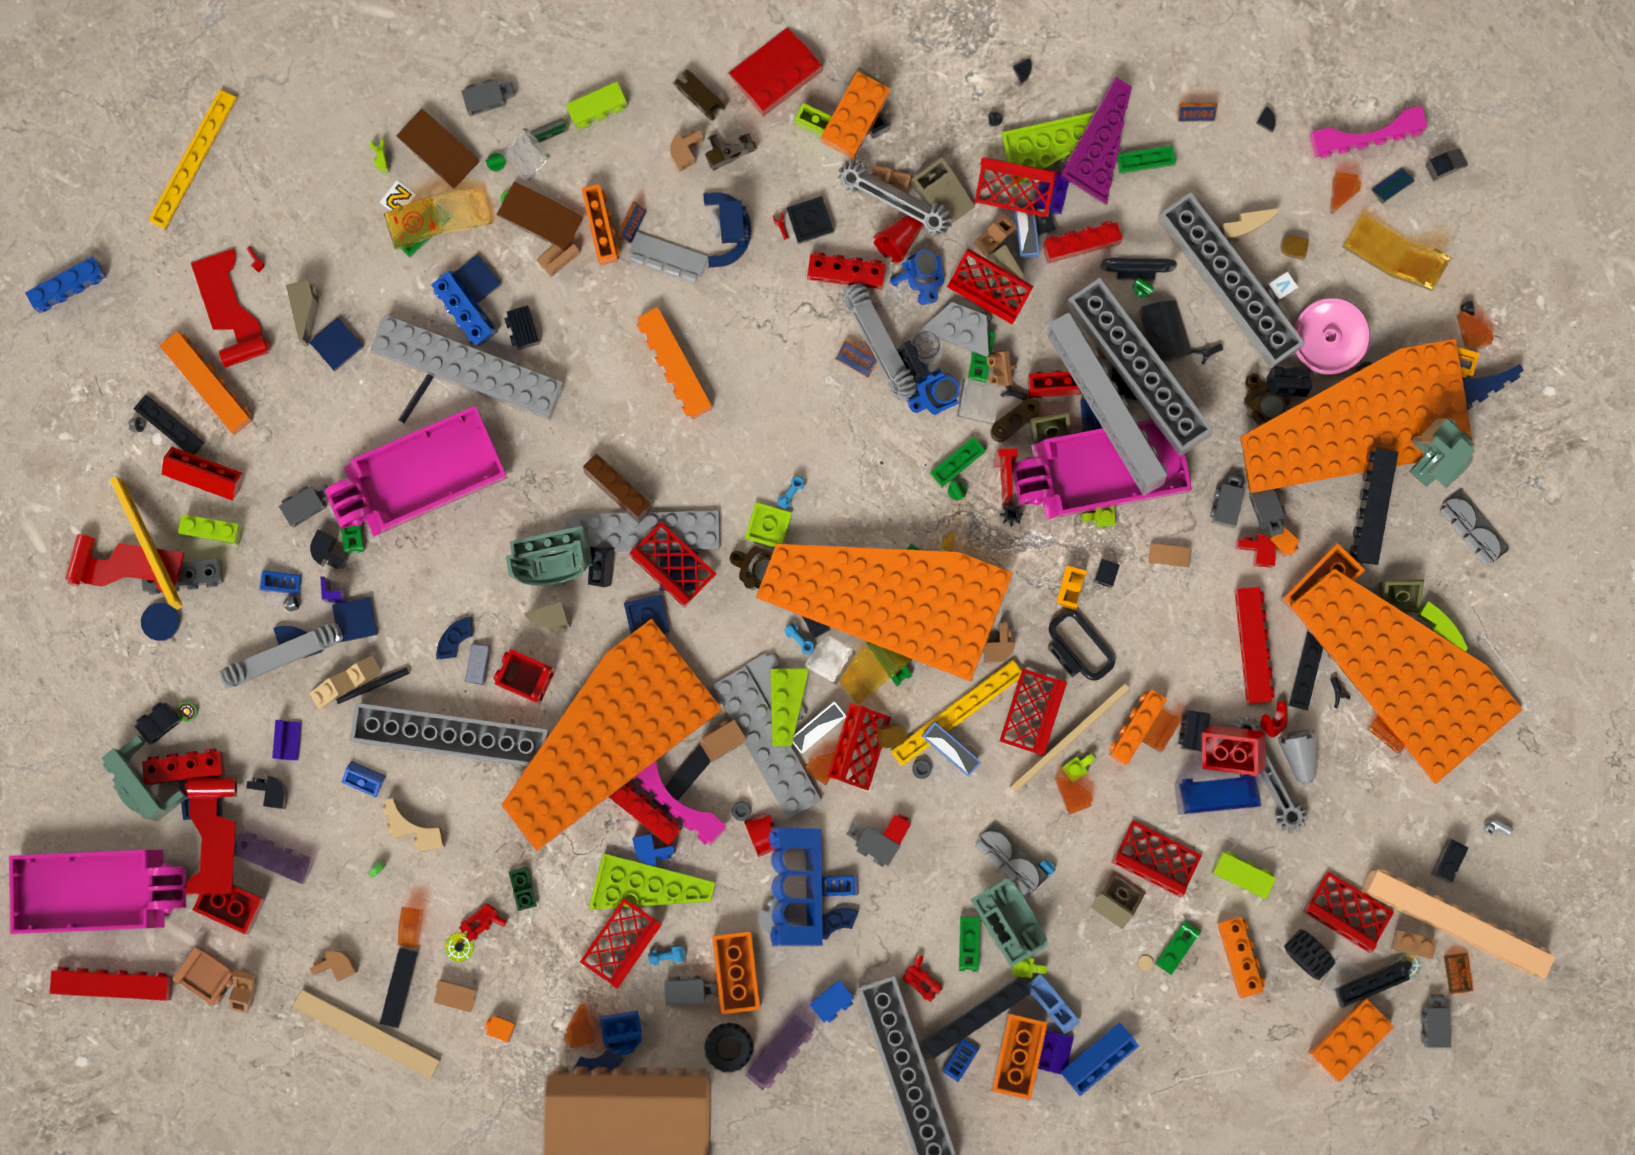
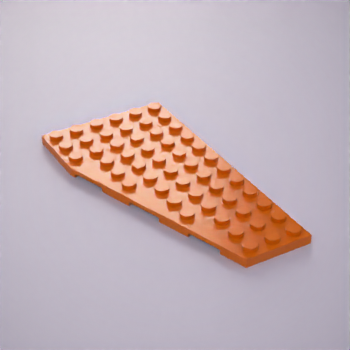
M1456 339L1397 349L1324 391L1295 405L1286 412L1241 435L1240 440L1249 493L1363 473L1367 470L1368 462L1366 461V456L1371 446L1398 451L1396 466L1417 463L1424 454L1410 441L1415 436H1421L1435 419L1445 418L1449 420L1450 418L1458 424L1457 428L1462 433L1466 432L1472 437Z
M776 544L755 598L971 682L1013 573L960 552Z
M1336 569L1328 572L1289 605L1434 784H1437L1523 710L1486 664Z
M651 619L603 656L501 806L537 852L720 713L722 708Z

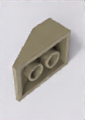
M309 280L288 284L286 288L298 339L304 347L309 346L320 294L315 284L312 285Z

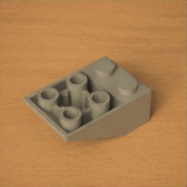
M942 157L911 179V186L924 203L931 207L934 203H937L939 207L944 205L945 211L950 210L948 216L953 217L950 221L951 224L975 207L958 178Z

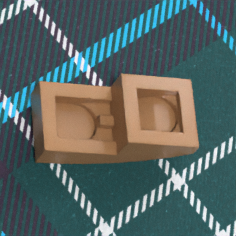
M874 165L873 176L907 194L909 193L912 175Z
M1150 543L1148 562L1176 567H1189L1191 548Z

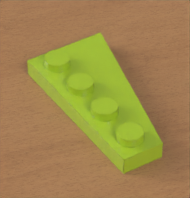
M770 669L772 747L792 746L809 669Z

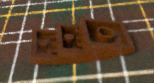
M422 108L396 135L405 146L452 189H455L480 162Z
M513 182L496 214L527 233H532L564 251L567 250L584 218L517 182Z

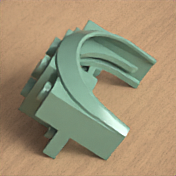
M1445 418L1435 419L1421 436H1415L1410 441L1424 455L1409 472L1426 487L1437 480L1444 488H1447L1463 474L1473 461V453L1475 452L1473 447L1475 444L1471 441L1472 437L1466 432L1462 433L1457 428L1458 424L1450 418L1449 420Z
M1008 878L1002 879L970 899L980 915L982 923L1010 967L1048 947L1047 937L1040 923L1012 880Z

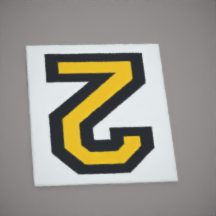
M396 181L380 203L399 217L416 194L399 181Z

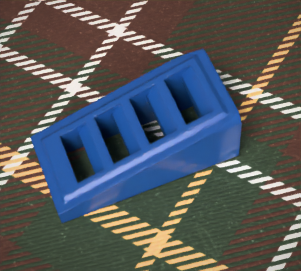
M262 570L259 591L299 594L301 575ZM267 577H270V586H266ZM275 577H278L277 587H274ZM283 578H286L285 588H282ZM290 578L294 579L293 589H289Z
M857 875L822 877V896H855L859 893ZM833 880H835V892H832ZM840 880H843V891L840 892ZM848 880H851V891H848ZM824 881H827L828 892H824Z
M963 1039L942 1069V1072L959 1082L979 1049ZM963 1045L972 1051L971 1055L961 1049ZM960 1052L961 1054L966 1056L968 1060L965 1061L959 1056H957L958 1053ZM956 1059L964 1064V1066L961 1068L953 1061ZM950 1066L960 1071L958 1075L949 1069Z

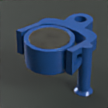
M923 249L910 255L908 260L902 263L905 272L897 276H891L890 282L893 286H898L900 282L908 279L910 288L921 293L918 295L919 304L930 305L938 300L937 287L944 284L941 256L936 257L931 251ZM934 275L936 276V279L933 282H919L927 278H930Z
M923 363L926 368V375L924 376L925 378L917 382L918 394L907 398L910 410L914 413H919L927 408L930 413L936 415L959 404L956 398L959 395L960 387L954 377L947 372H942L940 368L931 373L928 370V365ZM928 383L930 394L937 402L941 403L939 406L933 405L928 399L925 390Z

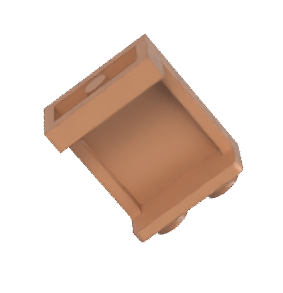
M194 947L172 980L177 984H182L208 1002V1005L214 1006L215 1003L218 1005L223 999L224 994L222 993L226 987L230 988L232 986L234 971L201 948Z

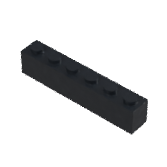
M1371 446L1366 456L1368 465L1367 470L1363 473L1364 488L1360 491L1361 505L1356 513L1358 522L1353 530V537L1355 539L1354 544L1350 547V556L1358 563L1379 564L1398 458V451L1394 449Z
M1017 977L922 1042L932 1058L935 1059L1030 995L1031 992L1021 977Z

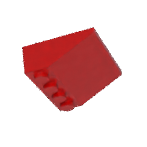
M786 28L728 74L762 117H764L822 72V65L812 52Z

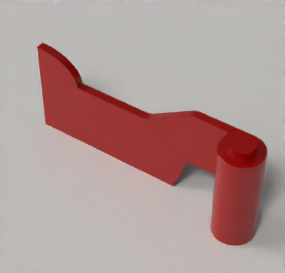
M234 248L191 263L212 329L233 330L238 343L219 350V355L225 368L268 354V349H271L268 338H264L260 323L238 303L229 276V272L233 270L236 263Z
M77 534L65 576L68 584L73 586L85 584L103 587L128 577L156 581L158 590L163 593L141 546L119 543L108 560L91 558L96 539L88 535ZM157 549L176 589L185 553Z
M190 778L188 782L184 783V793L188 794L190 799L189 816L201 836L200 872L194 874L189 879L185 888V895L232 894L236 822L217 816L218 797L237 796L238 786L236 778Z

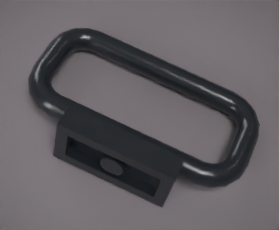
M1107 258L1100 264V268L1103 271L1117 272V280H1136L1138 277L1142 280H1155V273L1172 272L1177 267V262L1172 259Z
M1067 609L1052 619L1048 629L1051 638L1055 642L1048 649L1072 678L1081 672L1088 680L1097 681L1114 668V654L1080 613L1076 610ZM1067 617H1073L1107 657L1108 663L1097 673H1091L1057 633V625Z

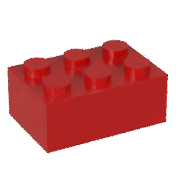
M1209 725L1202 732V769L1258 776L1266 768L1265 731Z
M233 884L232 894L199 895L192 911L247 935L256 921L265 898Z

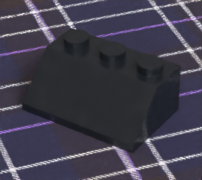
M1176 300L1159 301L1140 308L1139 313L1148 342L1163 363L1192 354Z

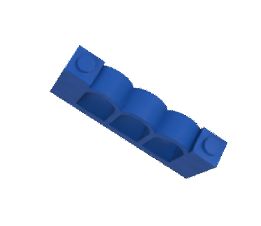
M783 827L771 829L769 842L771 849H775L772 853L771 863L775 872L778 873L772 881L771 889L775 899L779 901L772 910V920L775 924L770 932L772 946H823L821 829ZM787 849L806 850V871L789 870L784 865L783 855ZM788 876L806 877V898H791L786 895L783 884ZM788 904H807V926H793L787 923L784 918L785 907Z

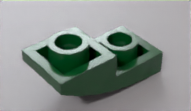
M528 866L509 871L518 911L536 907L537 903Z

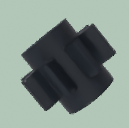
M1010 503L1008 508L1003 506L1002 509L1005 513L999 514L1000 517H1004L1002 524L1008 522L1010 527L1013 526L1014 522L1020 524L1018 517L1024 515L1018 511L1020 506L1015 508L1013 503ZM1008 511L1010 513L1013 511L1015 512V519L1013 517H1011L1010 519L1007 517Z

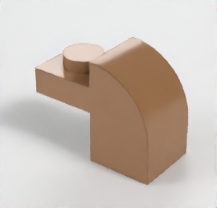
M700 130L689 132L685 135V139L679 133L671 142V158L679 173L696 163L689 149L704 141Z
M1004 214L993 222L989 229L973 242V245L986 257L1002 246L1018 227Z
M999 623L998 625L999 642L986 643L983 650L984 663L1003 662L1013 653L1015 642H1008V639H1011V628H1007V623Z
M341 951L325 952L327 960L325 961L324 958L313 962L314 966L310 968L312 975L331 968L337 981L357 973L352 959Z
M235 969L233 988L229 997L230 1010L248 1014L257 984V977H254L253 973Z

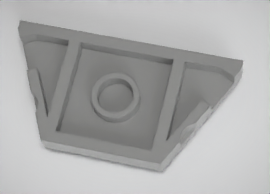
M951 302L921 329L926 334L984 357L990 356L988 317L982 313Z

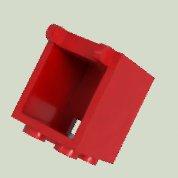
M510 649L509 652H505L501 660L503 666L501 670L497 669L493 678L495 680L494 684L540 705L556 670L549 665ZM513 662L520 666L513 682L506 680V677Z

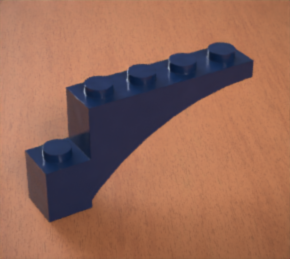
M1519 364L1508 371L1485 378L1462 379L1467 410L1473 408L1472 403L1478 400L1481 403L1489 398L1488 393L1494 390L1497 393L1505 388L1504 383L1507 381L1513 383L1521 378L1519 374L1524 371L1522 366Z

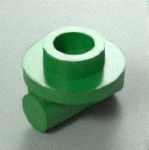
M492 153L485 159L487 167L493 172L501 171L506 164L504 155L500 153Z
M1139 277L1132 286L1134 294L1140 298H1143V296L1148 297L1154 289L1152 285Z
M957 480L951 482L948 487L949 497L956 501L965 498L967 494L966 486Z

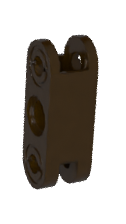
M685 69L682 75L688 82L684 84L677 78L673 82L674 86L709 120L714 121L716 118L712 111L716 107L724 111L726 106L694 74Z
M1028 398L996 421L990 430L991 438L996 442H1003L1027 425L1032 418L1038 416L1041 409L1039 401L1034 398ZM1027 407H1032L1033 411H1029ZM1017 416L1020 418V423L1017 425L1012 424L1010 418ZM1001 429L1003 433L999 434L997 430Z

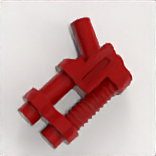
M485 903L481 906V909L467 918L466 921L463 920L458 928L462 933L468 932L465 937L471 942L472 940H477L479 938L478 935L483 931H488L490 924L493 922L505 927L508 920L498 916L495 908ZM479 920L481 924L472 929L470 927L471 924Z
M916 954L913 966H909L906 969V974L902 978L919 992L925 1001L931 1002L935 998L933 993L939 994L943 988L940 986L941 983L939 981L936 982L929 976L928 971L920 969L924 956ZM922 981L931 987L928 991L920 985Z

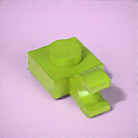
M382 138L379 139L380 145L374 147L371 140L369 142L370 148L376 152L377 156L374 158L375 168L379 169L381 174L389 173L384 152V141Z
M1114 507L1094 510L1095 513H1083L1081 515L1082 523L1095 522L1096 527L1116 525Z
M1092 753L1081 761L1078 757H1075L1061 768L1069 780L1074 783L1088 773L1085 767L1096 759Z
M1025 958L1013 966L1012 976L1032 978L1033 972L1046 974L1047 966L1033 965V958Z

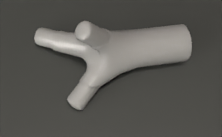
M714 212L711 214L716 227L714 237L718 238L721 231L720 216L718 212Z

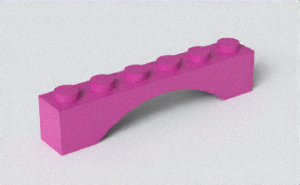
M1418 106L1403 110L1399 117L1390 125L1372 133L1348 134L1330 127L1313 131L1309 138L1314 157L1325 159L1337 152L1341 155L1350 152V149L1357 148V150H1363L1371 144L1380 146L1386 144L1388 140L1393 139L1396 142L1405 139V136L1409 135L1418 137L1423 135L1428 126L1423 107Z
M656 761L633 778H638L642 782L640 785L648 793L652 791L656 795L654 798L662 806L666 804L670 808L669 812L676 819L678 817L681 818L687 830L690 832L692 830L698 834L697 839L704 845L707 843L711 846L727 830V826L713 813L692 810L674 799L660 779Z

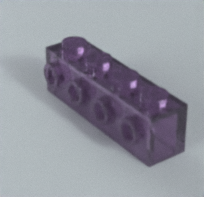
M253 832L239 833L235 842L234 856L300 884L306 883L314 864L309 861L311 857L302 853L299 856L292 854V849L285 846L278 848L274 846L275 842L264 838L263 841L257 839V834Z
M795 1014L746 1072L745 1076L761 1090H764L765 1087L769 1089L776 1081L774 1076L778 1072L782 1074L788 1067L786 1062L789 1058L792 1057L794 1059L801 1051L799 1046L803 1042L807 1044L813 1037L811 1033L813 1029Z

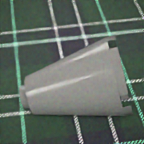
M1309 729L1298 730L1288 733V737L1284 739L1283 735L1278 737L1279 744L1297 781L1302 782V784L1312 783L1313 779L1316 778L1317 765L1316 730L1313 729L1312 733H1310Z

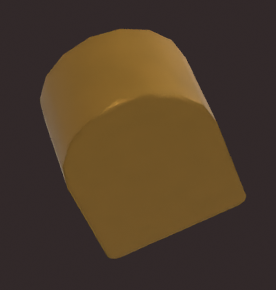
M1287 236L1280 245L1281 252L1287 257L1303 260L1306 257L1309 239Z
M890 724L877 728L879 746L885 749L899 746L906 741L907 732L899 725Z

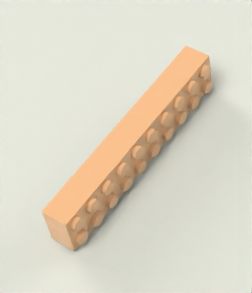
M1377 869V871H1370L1361 890L1364 894L1534 977H1547L1555 959L1554 956L1550 955V950L1543 947L1532 946L1533 942L1525 938L1517 939L1515 938V933L1506 929L1499 930L1497 929L1498 925L1490 921H1480V916L1471 912L1464 913L1462 912L1463 908L1453 903L1445 904V899L1437 895L1429 896L1423 888L1418 886L1410 887L1408 886L1410 882L1402 878L1394 879L1391 877L1392 874L1386 870Z

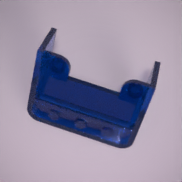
M1239 774L1240 777L1198 782H1194L1193 778L1182 779V783L1175 785L1178 816L1262 807L1256 776Z

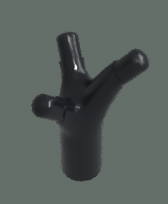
M1220 343L1206 349H1192V353L1202 354L1204 357L1201 364L1204 365L1210 356L1222 351L1223 347Z
M1011 385L1005 386L1007 391L1000 394L1001 398L1013 396L1023 401L1026 400L1028 395L1013 388Z
M1334 677L1330 681L1335 692L1334 708H1338L1340 698L1349 700L1350 696L1343 691L1338 678Z

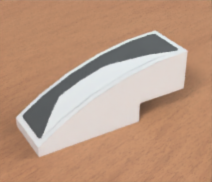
M834 701L794 735L793 744L803 754L844 720L846 715Z

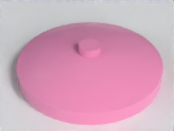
M1323 299L1311 304L1301 313L1294 327L1305 342L1304 346L1296 352L1297 356L1305 366L1320 374L1338 375L1353 369L1362 361L1369 348L1370 328L1365 316L1353 304L1341 299Z

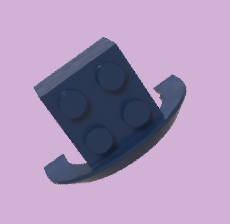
M703 193L704 206L719 205L722 244L737 243V246L727 254L708 256L709 268L728 266L741 258L750 243L751 222L746 206L742 205V200L738 201L736 198L725 193Z

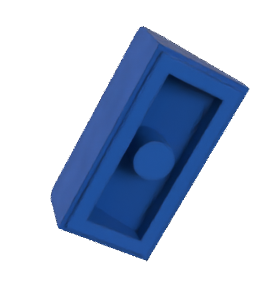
M351 761L346 767L341 783L377 798L386 776Z

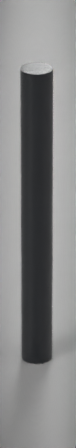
M426 375L398 420L405 424L434 376Z
M405 667L356 688L339 697L336 701L339 705L410 674L408 668Z

